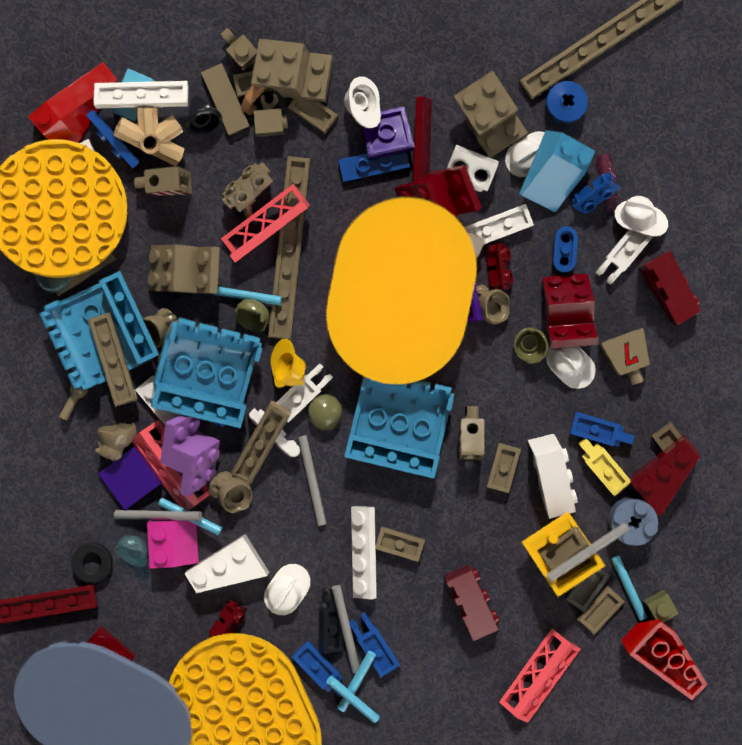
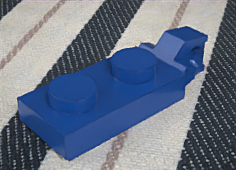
M575 412L569 434L618 447L621 441L633 444L635 437L634 435L624 433L625 427L620 426V424Z
M307 640L291 657L322 689H325L327 692L332 689L341 697L326 682L330 676H333L343 684L340 681L343 678L342 675Z

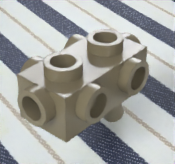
M262 162L259 165L256 163L249 165L243 170L241 177L226 186V191L222 193L224 198L221 200L230 210L233 207L239 212L243 210L245 218L248 219L254 214L251 204L273 182L268 175L271 171Z

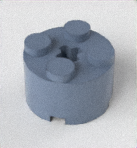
M626 497L617 501L611 508L608 516L610 530H614L624 522L630 529L618 538L623 543L632 546L642 545L650 541L657 533V514L643 500ZM632 516L637 519L634 526L628 524L631 522L630 517Z

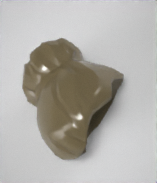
M483 284L476 286L482 319L490 324H500L507 320L510 313L509 296L498 289L489 290Z
M162 308L158 310L156 315L143 318L156 348L163 347L172 321H178L177 317L167 308Z
M120 422L113 426L100 427L97 430L100 440L95 452L112 461L120 459L124 448L129 446L136 436L135 424Z
M224 471L217 474L210 482L209 494L214 498H218L219 503L226 511L236 513L249 507L252 501V489L243 480L233 477L231 473Z

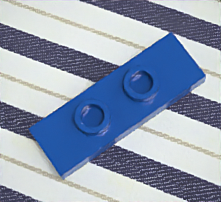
M92 110L86 115L98 128L95 131L96 134L104 142L108 140L113 145L111 151L118 159L123 157L133 169L141 164L125 143L113 136L114 131L97 111Z
M407 152L369 160L368 153L339 159L343 183L410 168Z

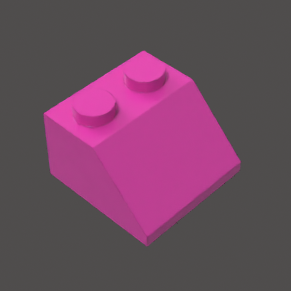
M150 520L147 522L150 568H168L199 563L196 524L183 520Z

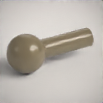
M72 384L70 385L71 395L59 415L60 419L68 420L78 399L84 397L88 389L82 391L80 387L74 389Z

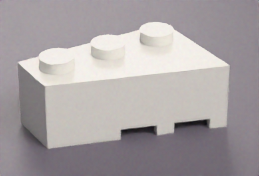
M555 434L528 440L534 457L533 464L537 471L545 511L549 519L561 516L566 512H576L574 503H578L575 490H571L570 487L573 477L571 470L566 468L565 462H569L566 448H561Z
M246 534L191 567L184 574L196 593L265 577L268 576L269 571Z

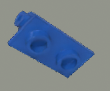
M610 172L602 173L591 182L594 187L593 190L587 185L574 194L575 197L572 198L574 205L572 207L584 214L591 212L601 202L611 198L621 187L612 182L614 177Z

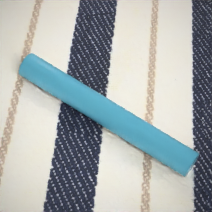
M218 287L217 294H214L242 300L255 299L261 303L274 305L282 304V296Z
M161 498L158 506L168 511H188L164 498ZM204 518L201 521H190L218 536L223 529L221 526Z
M620 556L612 557L611 561L639 621L645 620L648 616Z
M372 651L367 652L347 688L354 695L376 657V654ZM342 697L337 708L345 712L350 703Z
M330 676L327 679L326 683L369 720L373 723L378 721L379 715L336 678Z

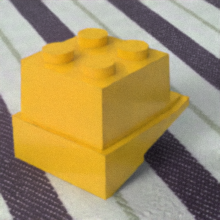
M569 512L564 513L522 541L557 596H560L605 566L598 554L595 553L553 582L550 581L546 574L551 570L540 554L552 544L557 543L558 539L570 529L578 527Z

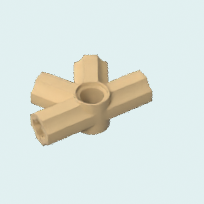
M157 107L137 108L138 125L121 117L113 136L143 150L145 153L152 154L177 166L185 148L170 140L184 131L172 114L158 123ZM149 136L154 137V145L148 148L144 147V139Z

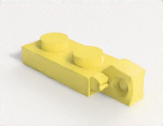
M586 438L578 443L586 452L582 455L585 460L584 462L614 497L630 484L628 476L598 443L592 446Z

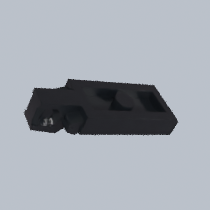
M325 588L322 591V601H320L319 653L342 652L343 633L332 588Z

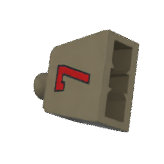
M643 328L599 343L616 376L627 373L631 385L644 381L640 368L650 365Z

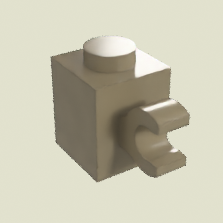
M228 28L225 29L221 35L230 45L226 51L244 72L255 62L257 49L244 35L237 39Z
M273 94L274 101L270 104L265 102V95H261L263 110L254 111L255 134L257 137L284 135V129L288 128L287 114L283 115L281 108L274 109L279 102L277 94Z

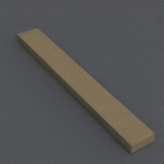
M682 0L638 1L519 80L520 84L532 101Z
M287 157L284 190L295 184L305 199L307 197L310 158ZM291 191L285 196L284 205L294 207L300 200ZM283 209V214H285L290 209ZM305 210L280 228L273 295L282 296V304H272L268 338L291 340Z

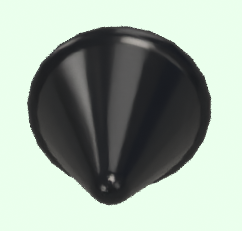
M195 95L192 98L184 125L186 130L192 134H207L220 126L223 117L220 111L214 109L200 96Z

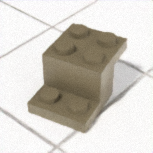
M259 39L251 84L256 87L276 89L282 97L326 102L334 58L332 55L310 53L303 43Z
M491 71L454 95L453 98L466 116L465 123L487 157L492 158L528 134L516 115L518 108L494 71Z
M152 245L149 254V291L217 294L220 247Z

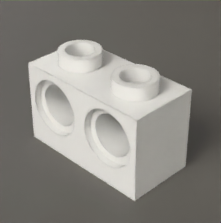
M456 145L447 168L455 167L454 163L456 161H463L466 164L475 190L482 192V190L488 191L499 161ZM483 169L488 173V177L480 179L476 176L475 172Z

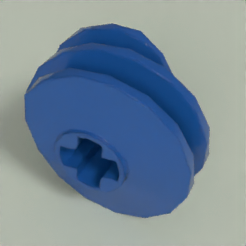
M563 81L556 84L549 91L546 98V107L550 116L562 123H570L580 119L588 106L585 90L579 84L572 81ZM568 97L571 99V102L566 107L563 105V102Z

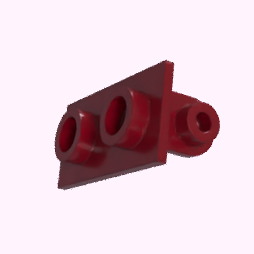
M507 244L488 245V250H486L488 266H496L497 269L489 271L490 287L493 290L512 289L513 273L509 269V261L511 260L510 249L507 248Z
M231 599L230 602L226 603L219 615L225 622L222 623L220 620H216L208 633V638L233 633L236 627L244 621L246 617L245 612L248 608L238 606L239 603Z

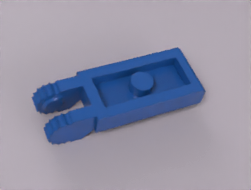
M364 612L361 614V618L369 628V631L362 634L356 621L351 620L349 623L364 652L367 654L368 651H372L376 654L372 664L382 678L398 668L400 663L377 626L373 625L367 613Z

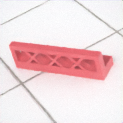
M292 184L221 238L231 251L230 257L234 262H237L310 206L295 184ZM291 191L300 200L294 207L284 205L285 196ZM281 199V205L275 204ZM268 208H280V215L277 220L266 219ZM283 209H290L285 214H283ZM263 213V218H257ZM253 220L262 222L261 232L258 234L248 233L249 223ZM266 222H267V223H272V224H270L268 227L265 228V223H266ZM245 227V232L239 231ZM234 234L244 235V243L238 249L229 240ZM248 236H252L253 238L247 242Z
M157 420L138 433L132 444L139 450L177 505L189 511L210 495L209 487L206 484L200 488L204 494L199 498L194 493L188 497L180 494L182 476L178 471L160 463L165 427L160 420ZM156 428L161 435V441L154 440L149 432Z
M551 629L499 703L516 718L528 723L581 649L565 639L557 631ZM556 637L562 643L557 650L550 651V643ZM546 657L544 668L537 670L539 658ZM532 675V685L529 688H524V679ZM519 694V703L513 708L508 702L513 695Z

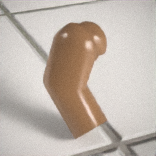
M252 86L246 93L241 109L248 116H252L254 111L257 110V106L253 103L265 90L264 87Z

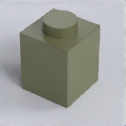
M664 590L643 600L653 620L660 619L662 622H665L679 614L668 593Z

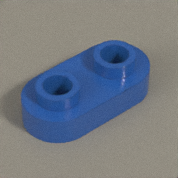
M568 226L560 228L554 235L552 262L554 268L561 273L571 271L575 267L577 260L578 235L573 228ZM566 234L569 236L568 243L562 241V235ZM562 257H565L568 260V263L565 266L561 265L560 259Z

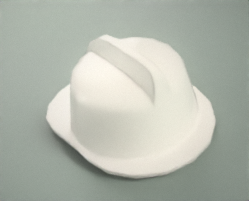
M357 77L350 83L349 90L345 94V107L360 125L366 128L378 126L381 117L379 91L370 79Z
M545 132L531 133L508 148L505 155V163L513 175L518 177L527 176Z
M643 196L631 197L629 200L619 204L615 210L617 223L628 230L657 237L664 234L668 228V220L665 214L654 207L648 198Z
M551 346L549 347L546 355L547 365L566 385L571 388L580 389L585 388L592 382L596 372L594 362L579 346L551 349Z
M297 564L283 566L276 573L264 593V602L267 608L277 615L292 613L309 590L310 577L308 572Z

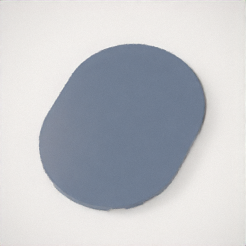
M67 642L51 644L49 647L35 652L25 662L17 676L14 686L16 710L26 729L43 745H190L192 739L191 714L185 701H182L175 692L176 689L156 673L101 646L86 642H80V644Z

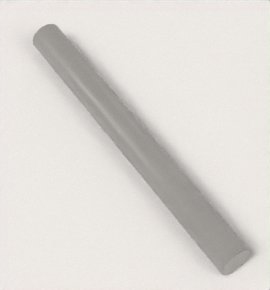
M307 435L300 436L298 440L317 525H325L327 523Z
M115 510L114 518L201 521L202 512Z
M624 522L546 575L553 582L630 529Z
M335 585L332 587V592L353 674H356L360 664L341 586Z

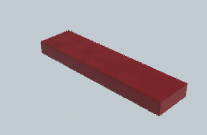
M425 96L416 98L413 182L430 173L432 100Z

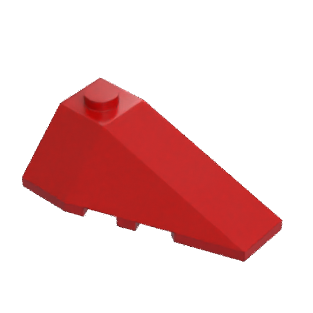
M102 62L47 100L28 117L48 140H68L79 143L90 123H92L86 115L92 110L98 112L100 109H96L94 106V84L117 83L118 79Z
M660 619L635 624L621 639L629 655L689 699L693 700L708 685L676 632Z

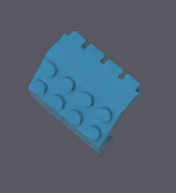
M121 271L99 280L100 283L62 301L56 300L44 307L45 311L39 314L46 329L53 327V330L48 332V335L55 350L63 349L62 352L58 353V356L65 371L71 368L73 370L72 373L68 374V378L74 389L80 387L84 391L107 381L88 321L90 318L109 312L112 313L129 371L159 356V352Z
M179 318L177 322L172 321L165 336L154 377L151 408L241 428L247 407L243 402L254 362H259L262 352V343H259L260 338L246 334L240 338V333L221 329L220 333H218V327L202 323L195 327L194 321Z
M363 377L344 457L435 478L444 432L454 399V394L450 393L451 387L435 384L434 389H431V383L422 380L412 382V384H387Z

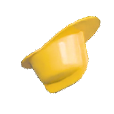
M281 339L275 345L271 355V369L275 386L278 388L285 385L301 386L305 383L304 373L306 364L303 359L295 354L292 342L288 339Z

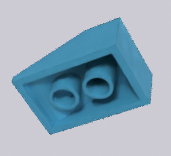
M546 130L519 195L552 212H556L586 174L595 151L562 132Z

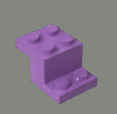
M180 414L166 422L160 463L183 473L180 494L188 497L211 482L216 476L215 468L220 454L218 450L220 440L198 431L200 426L199 418Z

